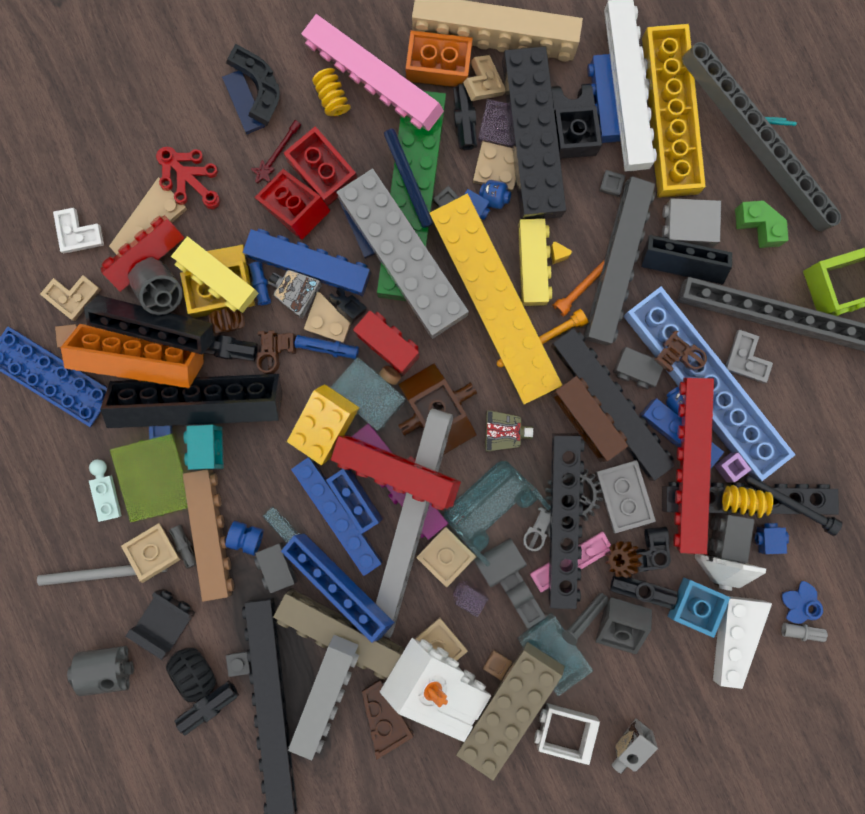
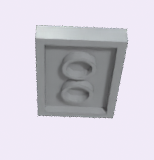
M637 460L596 472L597 479L600 482V489L603 491L602 496L613 533L656 522Z

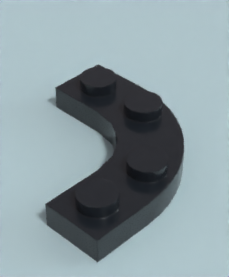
M235 44L227 58L226 64L246 74L256 85L257 98L248 116L267 126L279 101V84H277L273 76L272 69L263 59Z

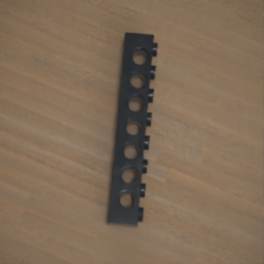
M552 433L548 602L550 608L577 609V602L581 600L580 589H577V581H581V568L578 567V559L582 558V548L578 546V538H582V525H579V517L583 516V505L579 504V495H583V482H580V474L584 473V461H580V454L584 452L585 443L578 433ZM567 451H571L574 454L570 461L562 459L563 454ZM571 473L573 474V479L568 483H564L562 481L563 475ZM571 495L572 501L569 504H563L561 502L563 496ZM569 516L572 518L570 524H561V520L564 517ZM570 538L571 543L568 546L560 545L562 539ZM569 559L571 563L568 567H561V561ZM562 581H570V585L567 588L560 587Z
M668 482V486H662L663 512H678L679 504L675 503V492L679 490V482ZM711 483L709 513H732L731 506H729L727 512L723 511L722 498L726 488L724 483ZM732 483L737 488L745 487V483ZM774 484L773 489L788 497L792 493L795 501L819 514L839 515L838 489H830V484H816V488H809V484H795V488H788V484ZM745 487L746 490L750 488L757 491V489L754 487ZM812 494H814L816 497V501L814 504L810 502V496ZM776 499L773 500L771 514H801Z

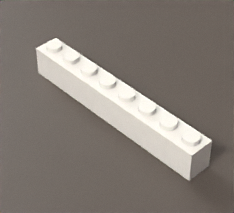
M608 0L604 14L625 172L650 169L654 161H656L657 153L656 149L652 146L654 131L653 128H650L649 120H651L650 107L647 108L649 93L648 88L644 85L646 70L645 67H642L643 48L639 46L641 32L640 27L636 24L638 8L634 6L633 0Z

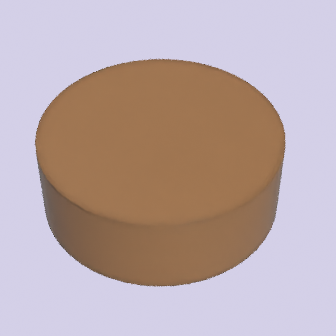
M383 366L379 372L381 378L392 385H396L401 379L399 372L390 366Z

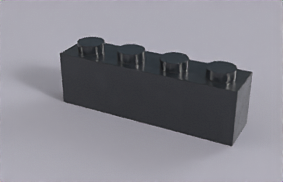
M649 235L642 252L641 267L724 284L732 269V252Z

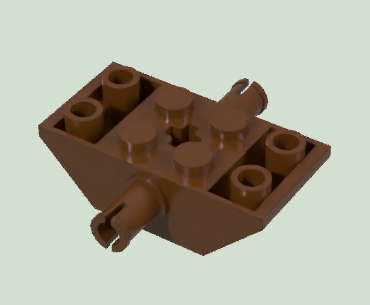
M435 363L398 384L415 412L413 417L398 424L400 430L409 426L401 431L404 437L419 427L425 428L428 414L432 408L434 409V404H437V406L442 405L441 411L453 414V421L444 454L477 435L461 406V402L477 394L475 388L466 392L473 388L471 382L454 392Z

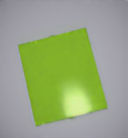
M173 434L145 441L140 440L137 443L110 449L130 523L188 508L183 480L184 472Z

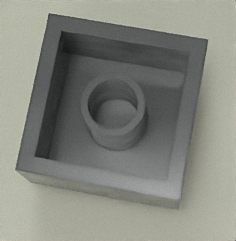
M715 513V517L711 520L712 538L708 540L707 545L709 555L748 563L754 519Z

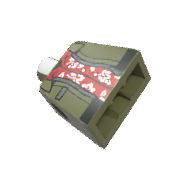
M486 411L485 452L520 447L521 439H533V426H521V417L495 411Z

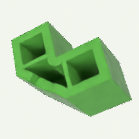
M765 201L742 202L735 208L737 229L757 228L759 248L780 247L789 241L787 220Z

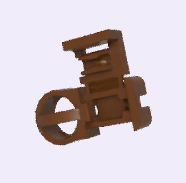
M269 330L268 333L264 331L257 333L261 337V353H257V368L265 374H274L279 369L278 353H281V350H287V352L296 354V335L293 333L277 334L274 330ZM266 357H268L267 371L262 369V361Z
M675 331L663 343V347L668 346V348H664L654 359L668 372L673 370L672 365L675 361H681L689 370L700 369L707 362L706 353L695 344L689 346L676 335L679 331ZM688 355L698 361L700 365L698 367L690 365Z

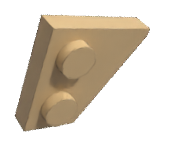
M317 292L304 330L334 341H341L344 344L351 324L320 292Z

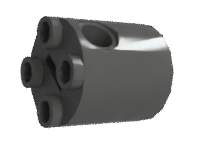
M149 257L137 263L129 272V285L142 307L149 313L156 315L167 314L180 304L182 288L167 265L162 261Z
M127 646L81 651L75 653L72 664L68 668L67 677L78 696L129 690L130 674L134 673V664L128 659Z

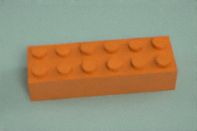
M79 324L60 347L65 369L190 388L204 364L203 354L84 324Z

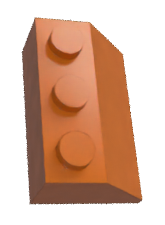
M411 30L406 62V79L410 82L451 87L463 84L469 74L473 38Z

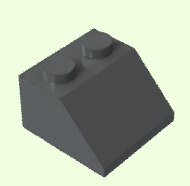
M610 597L603 611L596 643L637 654L651 631L652 609Z

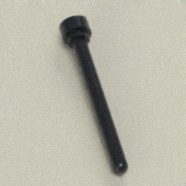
M752 476L745 478V482L748 485L763 491V493L771 492L773 498L821 524L826 533L835 536L841 530L842 521L837 518L824 517Z

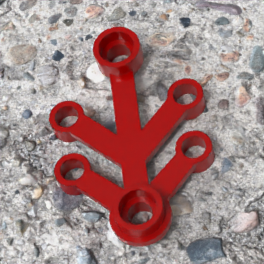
M162 147L158 150L156 159L162 165V177L159 180V185L164 191L172 189L173 183L170 179L172 167L177 172V191L174 193V199L177 204L184 205L188 200L186 195L187 182L202 196L206 208L215 209L219 206L220 199L215 191H208L194 177L207 176L214 178L218 174L217 167L212 163L207 164L205 167H186L179 163L182 161H192L194 164L201 163L203 155L200 150L194 149L190 153H176L171 147ZM170 154L169 158H163L164 155ZM196 154L200 155L198 159H194L193 156ZM213 168L215 170L213 173L207 172L208 169ZM165 181L170 182L167 186H163L162 184ZM183 195L184 199L178 200L177 197ZM214 196V199L209 201L207 197Z

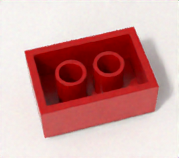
M316 126L283 153L287 162L306 184L322 197L327 206L338 198V190L357 179L356 172Z
M369 311L353 329L355 335L402 376L420 358L419 347L410 339L406 342L403 339L402 332L395 326L390 328L387 325L386 319L378 312L374 314Z

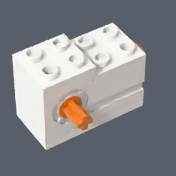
M412 638L381 688L380 693L398 714L465 742L473 728V723L475 720H478L491 695L485 690L486 686L475 679L476 676L467 670L462 671L458 667L459 663L449 657L447 651L440 647H437V649L432 648L433 645L424 639L418 641Z

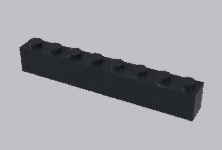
M573 328L555 341L551 347L573 377L577 376L579 379H584L589 387L587 389L591 396L595 395L601 402L602 406L600 408L602 411L608 413L615 422L613 426L617 431L621 430L627 438L626 443L628 447L626 449L634 460L638 461L639 467L650 481L657 480L675 466L672 462L674 460L673 456L669 451L663 450L660 446L661 441L655 433L651 434L647 428V421L644 417L637 415L634 411L636 407L630 399L626 400L623 396L622 387L616 381H612L609 377L611 374L605 365H600L596 352L586 346L584 343L586 340L580 331L576 332Z

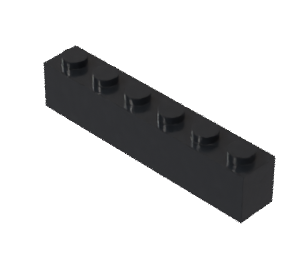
M100 295L96 296L84 307L87 325L201 355L214 342L213 323L172 313L156 315L149 313L140 305Z

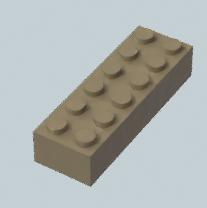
M294 589L289 590L284 595L273 618L277 619L279 625L285 628L290 626L296 629L298 635L304 638L309 636L315 639V643L325 649L329 646L333 635L358 644L356 654L359 657L356 666L362 669L367 667L373 670V674L383 680L389 677L404 652V647L385 637L371 643L347 617Z
M527 642L483 709L478 720L474 723L465 742L461 743L456 756L494 781L563 676L565 666Z

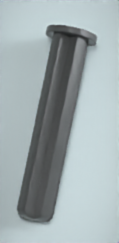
M599 593L569 629L562 632V637L567 643L571 645L577 644L579 636L608 603V597L603 593Z

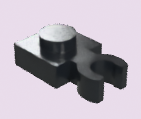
M340 287L336 291L339 297L334 296L332 293L329 295V301L334 305H338L337 311L350 323L356 321L366 312L367 307L353 295L346 297L345 291Z

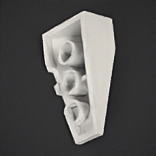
M695 554V559L713 583L719 584L720 589L732 591V587L741 588L766 573L765 568L744 562Z

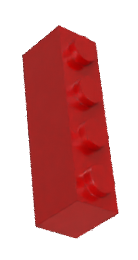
M166 215L156 217L150 223L152 226L146 231L144 229L139 231L134 236L135 240L133 242L122 245L115 257H108L101 264L103 266L101 267L102 274L120 292L129 285L128 274L137 263L149 257L159 260L184 239L182 233Z

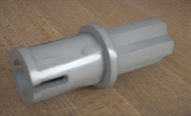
M783 623L781 629L782 636L800 638L802 641L825 642L828 637L825 629L808 627L807 624L800 626Z

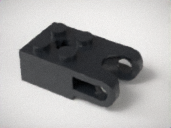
M582 84L578 92V98L574 100L565 97L560 86H551L560 159L596 156L602 146L597 107L595 106L591 84Z

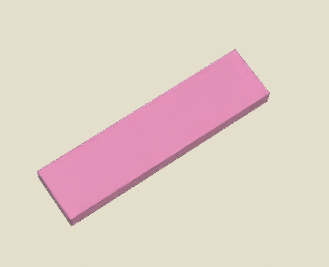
M603 531L578 545L582 548V558L578 559V567L581 569L605 556L606 552L610 551L609 547L611 544ZM562 560L560 566L568 567L571 560ZM548 562L529 573L540 592L549 588Z

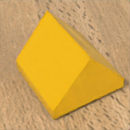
M556 241L553 242L550 248L552 264L567 260L572 251Z

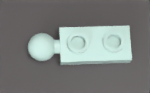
M100 459L93 460L89 465L90 473L96 477V479L90 480L89 484L98 522L122 516L112 475L104 476L107 465Z

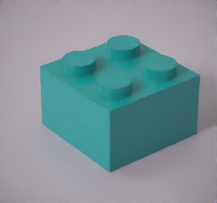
M216 425L187 426V431L184 432V443L187 444V453L184 455L185 465L188 466V470L224 469L222 427Z

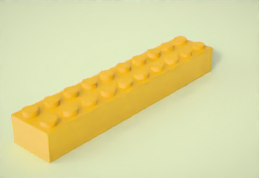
M468 193L430 212L431 219L522 403L526 404L563 386Z

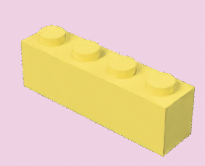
M520 219L518 232L523 306L547 305L549 299H552V287H548V279H551V266H547V258H550V246H546V238H549V225H545V219Z
M188 236L171 256L177 261L174 264L184 273L189 270L193 274L191 278L201 286L203 283L210 287L208 292L217 299L221 296L227 300L225 305L234 312L238 309L243 313L259 294L253 287Z

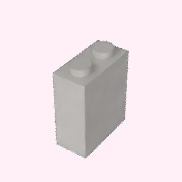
M671 198L663 206L662 216L665 218V225L662 228L663 238L705 247H715L720 242L721 201Z

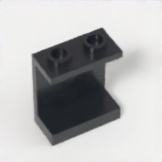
M165 589L157 590L152 594L154 598L137 625L131 628L125 636L161 660L168 656L195 614L188 603L177 601L173 598L174 595Z

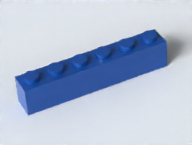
M262 229L257 231L250 230L242 252L247 258L285 271L291 270L317 279L321 283L336 288L340 287L345 291L360 296L364 295L371 275V271L367 268L366 264L356 262V264L350 263L347 258L336 255V258L329 256L328 252L317 248L316 251L308 249L309 246L304 243L297 242V244L289 242V239L278 235L276 238L270 236L269 232Z
M308 457L291 469L362 575L365 576L381 565L383 561L364 533L360 534L328 485L326 477L315 461Z
M306 534L294 535L281 550L371 643L381 639L395 623Z

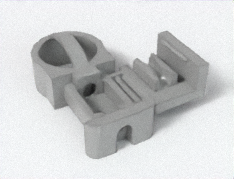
M538 508V511H540L533 528L529 527L523 539L525 548L532 552L539 551L544 546L547 534L550 537V512L544 508ZM561 521L562 525H568L567 523ZM531 533H535L528 547L526 544L527 536ZM540 535L542 539L541 545L537 549H533Z

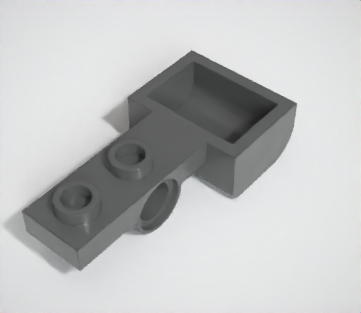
M511 538L474 559L490 588L499 582L501 583L527 628L546 618L518 572L526 567L527 564Z

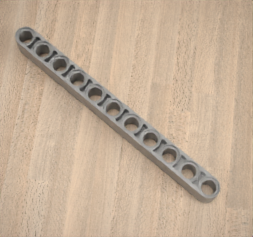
M433 408L430 410L415 463L434 471H439L453 421V414ZM406 493L376 601V605L395 622L385 633L384 637L387 638L391 637L396 625L430 504L428 501L420 502L413 499L409 493Z

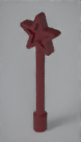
M294 120L289 127V132L266 165L262 160L259 168H251V171L257 174L255 179L257 184L263 179L268 183L271 181L269 175L275 171L271 165L292 135L300 128L301 124L297 120Z

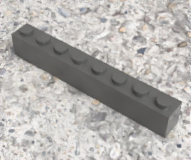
M633 176L625 182L606 251L604 266L599 277L588 324L586 325L585 340L608 346L617 339V325L622 320L624 310H622L623 302H626L629 295L627 287L634 277L633 265L634 262H637L640 254L638 246L644 239V224L647 223L650 217L649 205L653 202L656 194L653 191L655 183Z

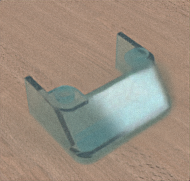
M501 461L494 465L454 502L453 507H449L445 511L444 518L468 547L488 567L490 563L482 555L481 551L489 543V536L485 531L515 503L521 508H526L538 500L547 510L551 509V507L537 489L507 461Z

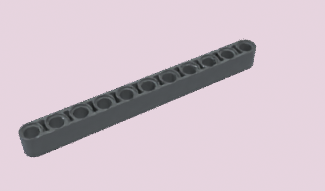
M703 42L695 43L683 55V64L811 225L817 231H824L838 225L841 221V214L708 45Z

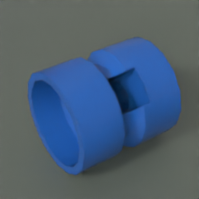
M234 521L229 529L225 546L233 550L241 548L243 553L255 556V553L259 550L264 529L254 526L247 528L245 523Z

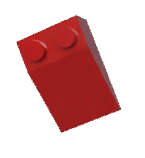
M284 169L254 197L278 221L301 240L330 212V209L320 195Z

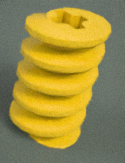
M333 68L319 71L312 79L327 116H339L351 109L350 105H344L348 100L347 97H342L345 92L340 89L342 86L341 82H336L339 79L338 75H332L335 72Z
M735 485L727 486L722 498L723 511L727 512L729 506H731L732 513H736L737 509L740 508L741 515H744L748 509L749 516H753L755 511H757L758 518H762L764 513H766V516H769L773 507V495L771 492L763 493L761 490L755 491L750 488L746 490L745 487L737 488Z

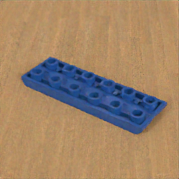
M7 326L0 337V371L87 426L91 427L101 412L100 408L108 387L82 371L65 369L63 359Z

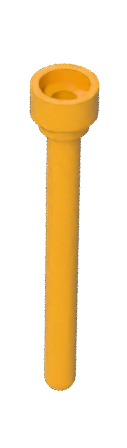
M578 309L573 312L568 321L539 336V339L544 344L574 326L582 327L588 324V319L584 312ZM501 359L497 361L498 367H504Z

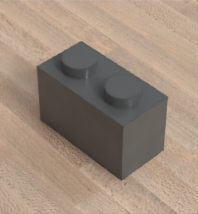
M625 347L620 352L613 373L617 374V378L629 382L630 379L637 382L636 385L638 387L648 390L649 388L656 387L663 367L654 360L655 358Z
M283 542L255 553L254 561L258 570H262L264 576L262 578L263 585L266 590L269 589L270 593L298 582L290 560L281 552L284 548Z

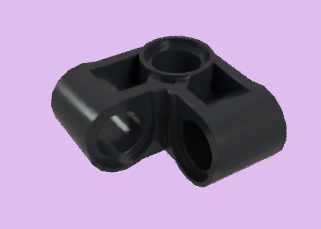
M667 527L644 529L647 549H638L636 552L643 555L641 558H638L642 563L641 567H637L638 571L645 572L668 567L671 557ZM657 553L664 555V561L661 564L655 563L654 557Z

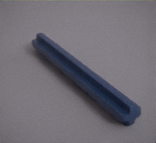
M393 128L384 132L385 139L421 226L427 228L433 224V221L397 134Z

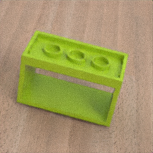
M865 248L820 261L803 271L816 311L839 316L843 313H849L865 307V297L839 305L828 275L829 271L864 261Z

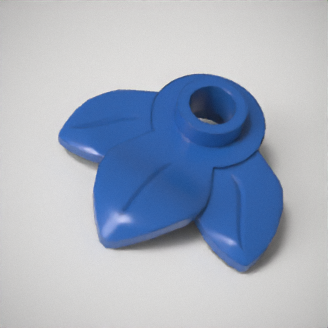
M801 581L798 592L786 591L782 594L783 603L790 609L786 616L787 620L801 624L807 619L817 620L822 616L823 606L817 600V591L811 584ZM813 605L814 610L810 613L808 608Z

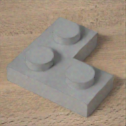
M737 330L725 367L729 372L761 383H767L773 363L753 356L759 336Z

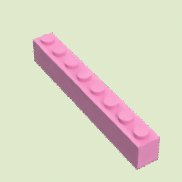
M316 14L301 33L306 39L305 44L312 51L315 52L317 49L320 51V56L327 62L331 60L335 62L334 66L342 73L345 71L350 73L349 77L357 84L362 82L365 85L364 88L372 95L377 93L380 96L379 99L388 107L392 104L396 107L394 110L403 118L408 116L411 119L410 122L416 128L421 129L423 127L429 131L444 112L439 102Z

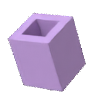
M738 452L728 454L714 465L724 480L735 483L752 470Z

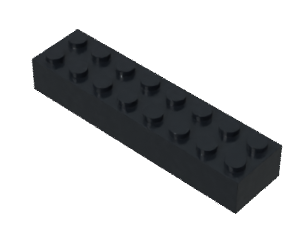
M545 46L505 50L502 58L520 218H561L566 212L547 49Z
M279 374L195 377L190 388L138 380L110 381L100 410L107 428L279 421L283 393Z

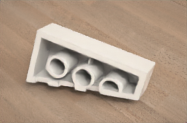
M728 596L731 598L718 627L713 681L720 686L742 689L772 603L758 599Z

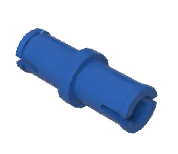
M262 262L250 263L249 268L253 280L251 285L259 293L256 296L257 304L261 306L270 304L271 300L267 289L268 280L265 279Z

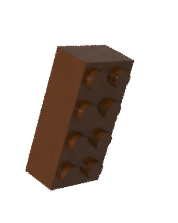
M575 376L550 395L599 462H608L628 447L626 443L627 438L621 430L617 431L613 426L615 423L613 418L608 413L602 411L600 408L602 404L595 395L591 396L587 389L589 387L584 379H579Z

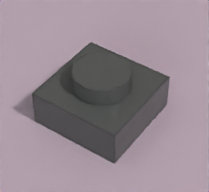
M247 651L226 655L229 677L250 673L251 665L247 660Z

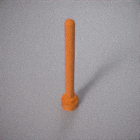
M604 261L566 298L558 299L553 304L555 309L559 308L563 317L570 311L571 304L601 275Z

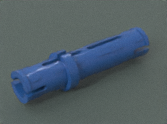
M297 335L295 339V348L327 353L336 358L341 356L357 360L358 346L341 344V341L331 342Z

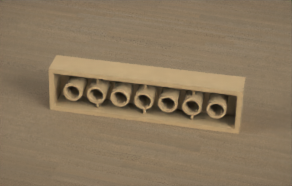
M415 0L412 14L413 31L472 37V46H477L480 49H497L500 52L511 49L546 46L548 58H558V60L566 62L569 60L573 61L576 54L583 18L466 0Z

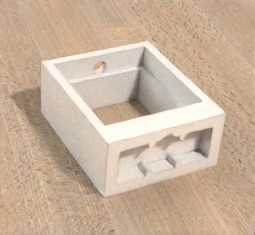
M547 703L546 708L541 710L539 721L542 724L540 730H536L534 743H536L538 751L589 765L600 724L598 718ZM552 713L586 722L579 751L545 742Z

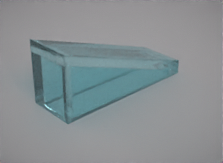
M274 507L263 516L286 543L294 535H299Z

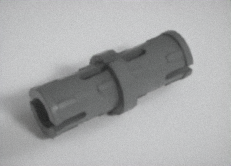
M182 525L173 527L169 530V533L175 542V550L177 553H180L186 569L197 565L195 553L191 547L193 544L186 537Z

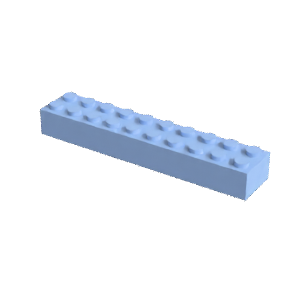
M662 286L623 315L655 357L664 348H668V346L663 347V343L675 331H679L676 335L689 346L695 344L706 353L707 362L702 368L689 370L681 361H675L672 365L673 370L668 372V374L678 386L680 382H683V378H714L712 429L731 453L738 452L752 469L747 473L749 476L763 481L795 456V453ZM688 355L689 364L698 367L700 365L699 362Z

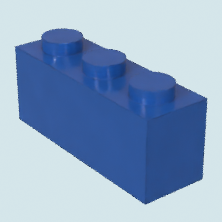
M342 469L326 480L360 534H363L383 520L351 469Z

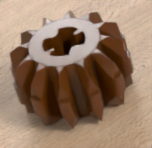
M230 308L219 309L208 315V322L213 323V333L216 334L240 330L245 326L244 314L238 309L235 312Z
M617 541L616 545H610V551L605 554L609 558L605 564L611 565L609 572H615L616 577L623 576L625 578L631 577L632 574H637L639 572L637 567L642 565L638 558L643 556L636 553L638 547H632V542L629 541L625 543Z

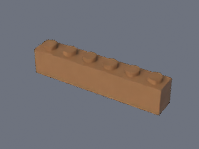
M212 469L184 473L183 480L202 602L227 598L234 591V581L229 576L231 561L229 557H226V536H223L222 531L225 524L223 515H220L219 512L221 498L216 493V486L218 485L217 475L213 473Z

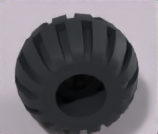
M185 648L177 651L166 665V671L182 698L187 702H196L211 693L216 684V679L210 666L196 648Z

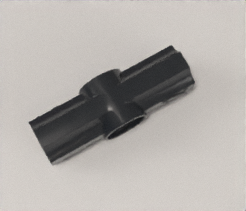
M458 84L453 87L455 102L454 120L455 128L458 131L459 149L464 151L477 148L475 131L476 111L464 84Z
M217 335V337L214 336V342L203 354H212L215 357L224 359L236 358L255 361L258 353V344L236 340V338Z
M614 573L610 583V591L672 610L678 599V591L631 577H616V573ZM645 585L648 587V594L642 597L639 595V589Z
M228 680L211 694L194 703L192 708L175 720L178 731L186 736L203 722L206 723L211 720L223 707L239 696L237 688Z

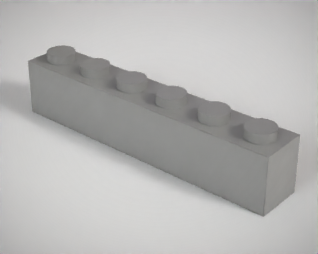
M333 635L288 751L311 761L315 752L320 754L324 744V740L321 737L322 735L327 736L331 727L328 720L334 719L338 709L337 706H334L335 702H341L345 692L344 689H341L342 685L348 684L352 674L348 670L350 666L354 668L359 655L356 654L358 644Z

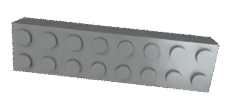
M373 168L337 191L340 202L432 339L468 316L469 311Z

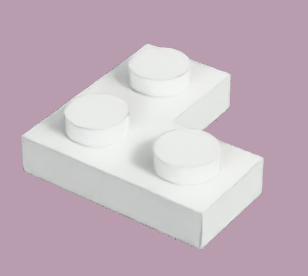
M75 208L53 212L61 253L65 254L104 246L101 226L99 224L80 227Z

